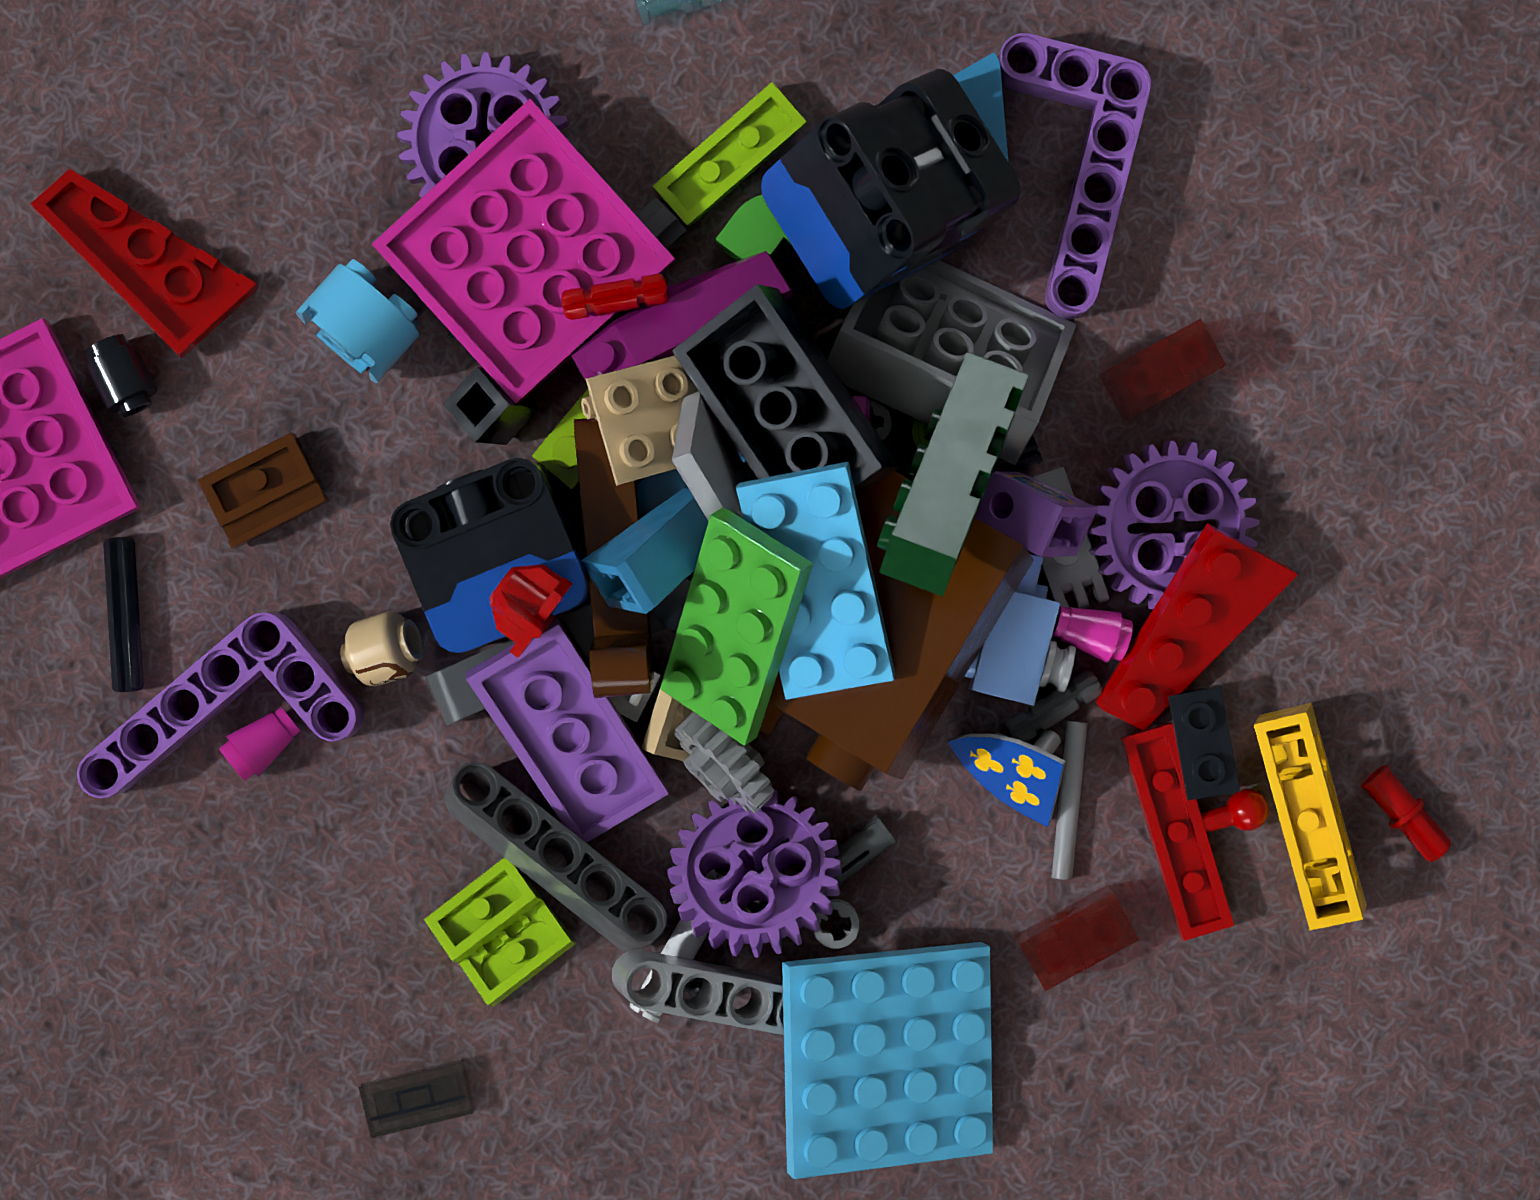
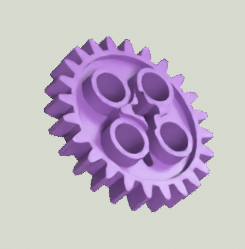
M488 52L483 53L480 66L473 67L466 54H462L461 70L454 72L450 65L444 61L441 63L443 79L437 81L428 74L423 76L426 85L430 89L426 95L416 91L409 93L419 107L417 111H401L400 115L406 122L412 125V129L398 132L397 138L405 144L412 145V148L401 153L399 158L403 164L417 165L406 177L411 184L426 181V184L419 193V196L422 198L446 176L444 167L449 157L454 154L468 156L478 147L472 139H478L482 136L481 97L484 94H489L491 97L487 116V126L491 134L502 125L499 123L498 117L499 112L504 106L512 103L523 105L529 99L538 106L559 131L568 127L569 123L566 116H551L562 105L558 96L542 98L547 92L549 84L545 78H542L531 85L530 80L533 71L528 64L514 74L513 61L510 56L506 55L499 67L496 68L493 66ZM463 101L472 105L471 116L466 122L457 125L447 122V110L452 104Z
M1164 441L1160 455L1154 444H1145L1142 447L1143 461L1133 453H1126L1123 455L1124 463L1127 467L1125 472L1116 467H1109L1107 469L1110 478L1114 482L1112 487L1096 485L1095 490L1105 498L1103 505H1093L1098 508L1095 515L1100 517V524L1090 526L1087 533L1100 536L1101 543L1093 546L1089 552L1091 555H1106L1107 560L1100 566L1098 572L1102 575L1118 574L1111 587L1114 591L1122 592L1132 586L1129 593L1130 602L1139 604L1148 595V608L1153 610L1188 555L1191 545L1198 539L1203 530H1176L1172 534L1157 531L1130 534L1127 530L1129 524L1167 523L1173 521V519L1183 521L1215 519L1217 521V529L1251 547H1257L1258 542L1245 536V531L1248 528L1259 525V520L1245 517L1244 510L1256 503V499L1243 498L1238 494L1247 484L1246 478L1228 479L1234 467L1233 462L1224 461L1214 466L1217 455L1216 450L1206 449L1197 458V443L1185 442L1179 454L1175 441ZM1199 484L1205 490L1207 499L1203 509L1195 513L1189 507L1188 494L1194 486ZM1148 487L1153 491L1156 501L1153 510L1144 516L1137 509L1136 497L1140 490ZM1151 540L1157 547V559L1150 567L1144 568L1139 563L1138 550L1145 541Z
M774 790L773 797L755 814L751 810L749 812L745 811L739 803L737 805L734 804L730 798L728 799L729 807L724 809L712 800L709 802L712 816L706 819L694 813L692 819L696 831L680 829L678 832L681 843L685 848H672L670 851L673 863L678 865L667 869L671 884L676 885L670 889L674 904H681L678 912L682 922L693 920L691 928L696 938L710 931L708 938L711 948L717 949L727 939L729 940L733 956L738 955L743 944H750L754 957L758 958L761 954L763 943L770 942L773 950L780 954L782 953V938L788 936L799 946L802 944L799 931L802 926L815 932L819 930L815 912L831 915L833 912L831 901L826 896H838L840 894L839 883L834 879V877L842 875L840 860L834 859L839 855L837 841L827 840L831 836L829 825L827 822L816 824V811L813 807L799 814L800 807L796 796L791 797L782 806L779 802L777 790ZM762 832L766 834L764 839L756 843H746L743 841L750 833ZM783 840L789 841L778 846V844ZM792 864H799L805 867L802 872L794 876H786L780 873L783 868ZM726 868L729 870L727 875L721 879L711 880L706 878L707 874L713 869ZM732 898L727 904L720 903L721 901H726ZM759 900L768 903L763 910L757 913L743 911L744 907L752 901Z

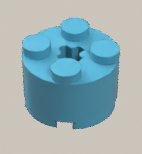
M352 259L346 266L338 264L298 308L296 314L305 325L311 320L320 327L321 330L316 336L359 373L362 374L369 366L370 380L378 383L419 337L420 334L416 329L419 324L415 320L418 314L396 294H393L389 299L382 295L374 285L377 281L375 276L361 263Z

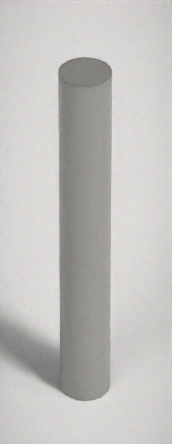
M1067 721L1063 753V760L1066 763L1060 784L1051 878L1072 880L1088 726L1086 722Z

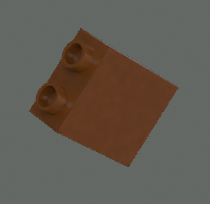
M895 471L857 498L895 668L894 681L786 700L780 673L778 672L760 727L761 732L771 736L784 713H787L818 732L820 735L806 756V759L858 791H862L875 768L887 775L903 780L1034 561L1022 544L975 518L943 597L879 573L886 550L877 547V543L888 515L899 518L900 512L893 510L903 480L906 478Z

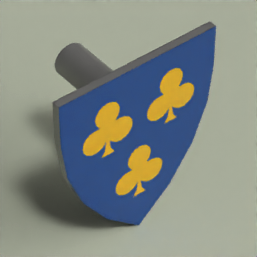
M1045 730L1034 745L1007 737L999 732L995 734L970 733L949 738L947 742L962 765L984 788L1024 816L1049 827L1066 763L1065 760L1053 755L1061 743L1058 734L1051 730Z

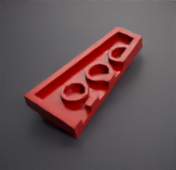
M72 169L67 170L30 203L33 209L181 359L258 289L256 282L243 274L239 275L221 264L212 255L200 248H195L177 237L168 228L155 220L151 221L130 208L124 201Z
M1207 523L1095 702L1103 711L1141 730H1145L1170 705L1168 696L1181 694L1298 574L1289 566Z

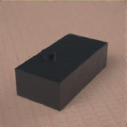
M756 284L672 350L758 479L849 462L856 498H858L900 467L778 288Z

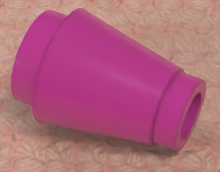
M1059 606L1052 637L1059 638L1061 641L1075 646L1105 663L1110 659L1121 661L1131 641L1133 623L1131 620L1122 618L1121 612Z
M280 707L274 713L271 712L227 735L226 737L229 741L222 745L219 750L238 775L246 781L254 774L260 777L293 740V737L301 731L285 710Z

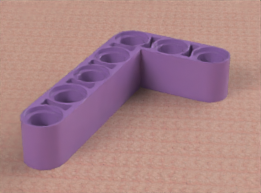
M1019 33L1011 36L1004 42L998 55L1002 84L1013 91L1091 110L1045 290V301L1048 309L1061 318L1072 320L1084 314L1094 304L1098 296L1150 93L1151 78L1148 70L1135 60L1030 33ZM1014 52H1024L1033 59L1034 70L1026 74L1017 73L1009 66L1007 57ZM1067 64L1079 67L1084 73L1085 83L1078 87H1071L1065 84L1060 78L1059 68ZM1118 77L1130 80L1135 86L1136 97L1130 100H1122L1116 97L1111 89V80ZM1104 128L1116 130L1122 137L1123 148L1116 152L1104 149L1099 144L1097 138L1098 131ZM1090 179H1099L1105 182L1110 191L1109 201L1104 203L1091 201L1084 191L1085 182ZM1077 230L1091 232L1097 241L1096 252L1090 255H1083L1077 252L1071 243L1072 233ZM1070 280L1082 287L1084 300L1081 305L1068 306L1061 301L1058 295L1060 282Z
M276 612L256 613L243 621L89 752L79 763L77 770L78 783L85 793L95 798H107L127 791L263 675L267 677L312 732L323 740L339 741L356 734L364 721V708L359 699L288 617ZM267 621L275 624L280 633L279 643L271 651L265 650L258 642L257 637L260 626ZM225 656H231L239 665V676L231 685L223 682L218 675V664ZM300 661L306 662L314 671L313 685L306 691L298 689L291 678L293 667ZM185 690L194 693L199 702L198 712L191 719L182 715L178 709L179 696ZM334 701L345 706L349 714L348 724L342 731L332 729L325 719L326 709ZM145 724L154 728L158 734V744L152 753L141 748L138 742L139 730ZM103 759L113 762L118 771L117 781L112 787L105 785L98 776V767Z

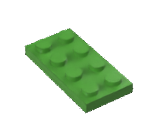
M725 507L712 513L660 689L745 746L756 739L813 563Z

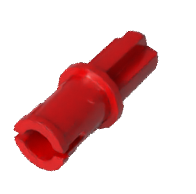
M1382 765L1363 780L1360 787L1367 791L1390 818L1388 825L1392 829L1399 828L1425 860L1434 862L1448 852L1452 845L1451 840L1422 808L1425 804L1423 799H1415L1390 771L1388 765Z

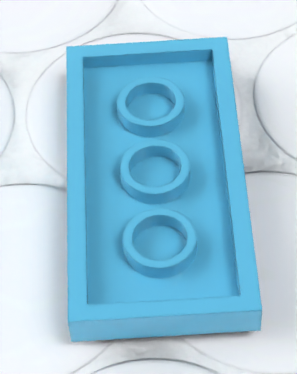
M849 462L739 483L736 491L743 519L813 563L779 668L785 699L894 681L895 668Z

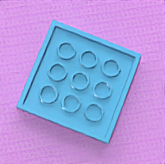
M983 942L782 962L787 1173L793 1179L993 1153L989 945Z

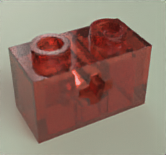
M1199 319L1107 369L1099 377L1120 416L1125 421L1223 368L1226 364L1204 323Z
M1106 886L1014 935L1037 980L1045 991L1139 941L1115 894Z

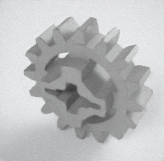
M692 712L675 729L676 732L674 734L681 741L679 745L690 754L684 761L686 768L718 801L723 802L725 799L728 800L730 798L734 804L737 805L739 803L745 811L749 812L751 810L755 814L773 797L774 789L769 785L770 780L759 771L765 764L764 759L749 744L742 745L695 712Z

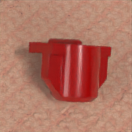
M544 564L512 567L489 598L496 629L515 642V645L509 652L517 658L522 655L534 638H540L554 620L552 613L573 585L568 579L560 577Z

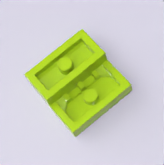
M506 858L501 859L424 919L452 962L459 963L485 1003L491 1007H495L576 944L568 930L525 874Z

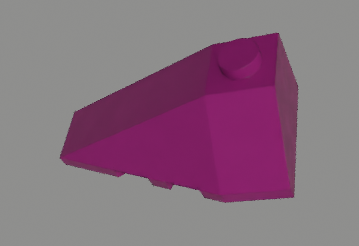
M764 251L668 286L669 299L665 304L647 306L646 303L639 304L640 308L621 311L574 351L572 358L586 381L590 377L675 356L672 352L674 348L756 284L778 288L786 300L795 293L771 255Z

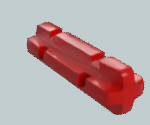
M658 273L641 276L642 281L635 282L634 278L591 285V290L585 291L583 287L565 290L562 292L561 297L564 315L567 319L576 320L589 317L590 312H595L598 316L640 308L639 304L646 303L647 306L665 304L669 299L666 279L663 274Z

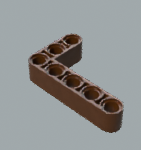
M595 418L574 419L586 557L640 519L636 480L616 486L599 424ZM588 575L594 627V640L590 647V671L594 698L651 693L654 680V662L649 612L643 614L609 607Z

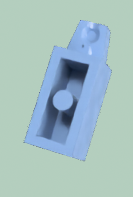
M1030 554L1034 559L1032 565L964 677L971 678L968 687L970 690L1034 706L1060 603L1046 599L1048 587L1037 584L1043 557Z

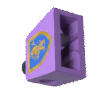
M995 471L991 476L975 518L1019 542L1026 550L1040 557L1077 556L1098 508L1020 472Z

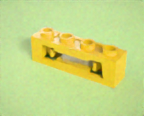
M1312 703L1259 715L1254 723V728L1309 930L1363 920L1367 904Z

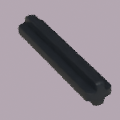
M112 537L105 539L103 543L112 689L119 693L136 692L142 690L144 682L135 541L130 537Z

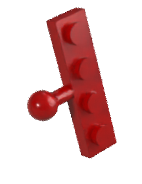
M1172 722L1120 737L1180 938L1186 941L1234 926L1207 833L1229 826H1235L1243 831H1253L1260 828L1266 822L1269 815V806L1266 798L1256 790L1242 789L1229 798L1227 805L1200 813L1196 799L1187 801Z

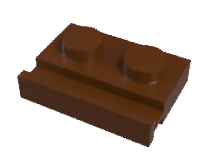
M292 432L197 480L220 527H223L229 539L230 547L233 549H237L330 502L327 495L324 494L318 482L319 479L296 434Z

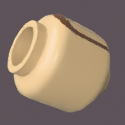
M392 611L357 620L351 624L345 635V644H342L340 649L341 660L346 671L350 674H355L357 679L367 686H379L410 676L416 670L418 660L422 658L424 653L422 637L416 624L412 620H406L401 614Z

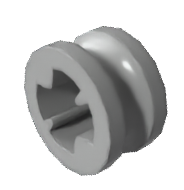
M1051 640L1039 686L1044 688L1046 684L1051 683L1056 686L1057 691L1064 693L1072 673L1076 647L1068 645L1067 648L1060 649L1057 647L1056 641Z
M829 899L832 910H838L842 918L850 917L851 926L850 928L843 927L845 935L833 937L831 930H822L820 926L821 919L827 921L828 915L815 912L819 930L813 932L816 939L822 945L831 949H839L850 945L856 939L859 932V918L856 910L848 902L841 899Z

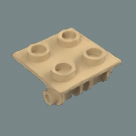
M676 356L587 378L586 383L589 397L582 398V411L587 419L595 418L598 421L616 486L677 469L672 462L682 401L685 396L697 392V389Z

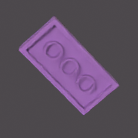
M558 618L553 620L540 638L533 639L519 658L509 652L515 645L514 643L466 672L467 682L562 824L584 842H589L669 794L665 782L644 750L641 749V745L609 697L594 698L590 667Z

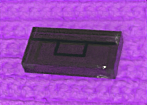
M463 1059L362 1083L358 1087L371 1138L473 1114L475 1111Z

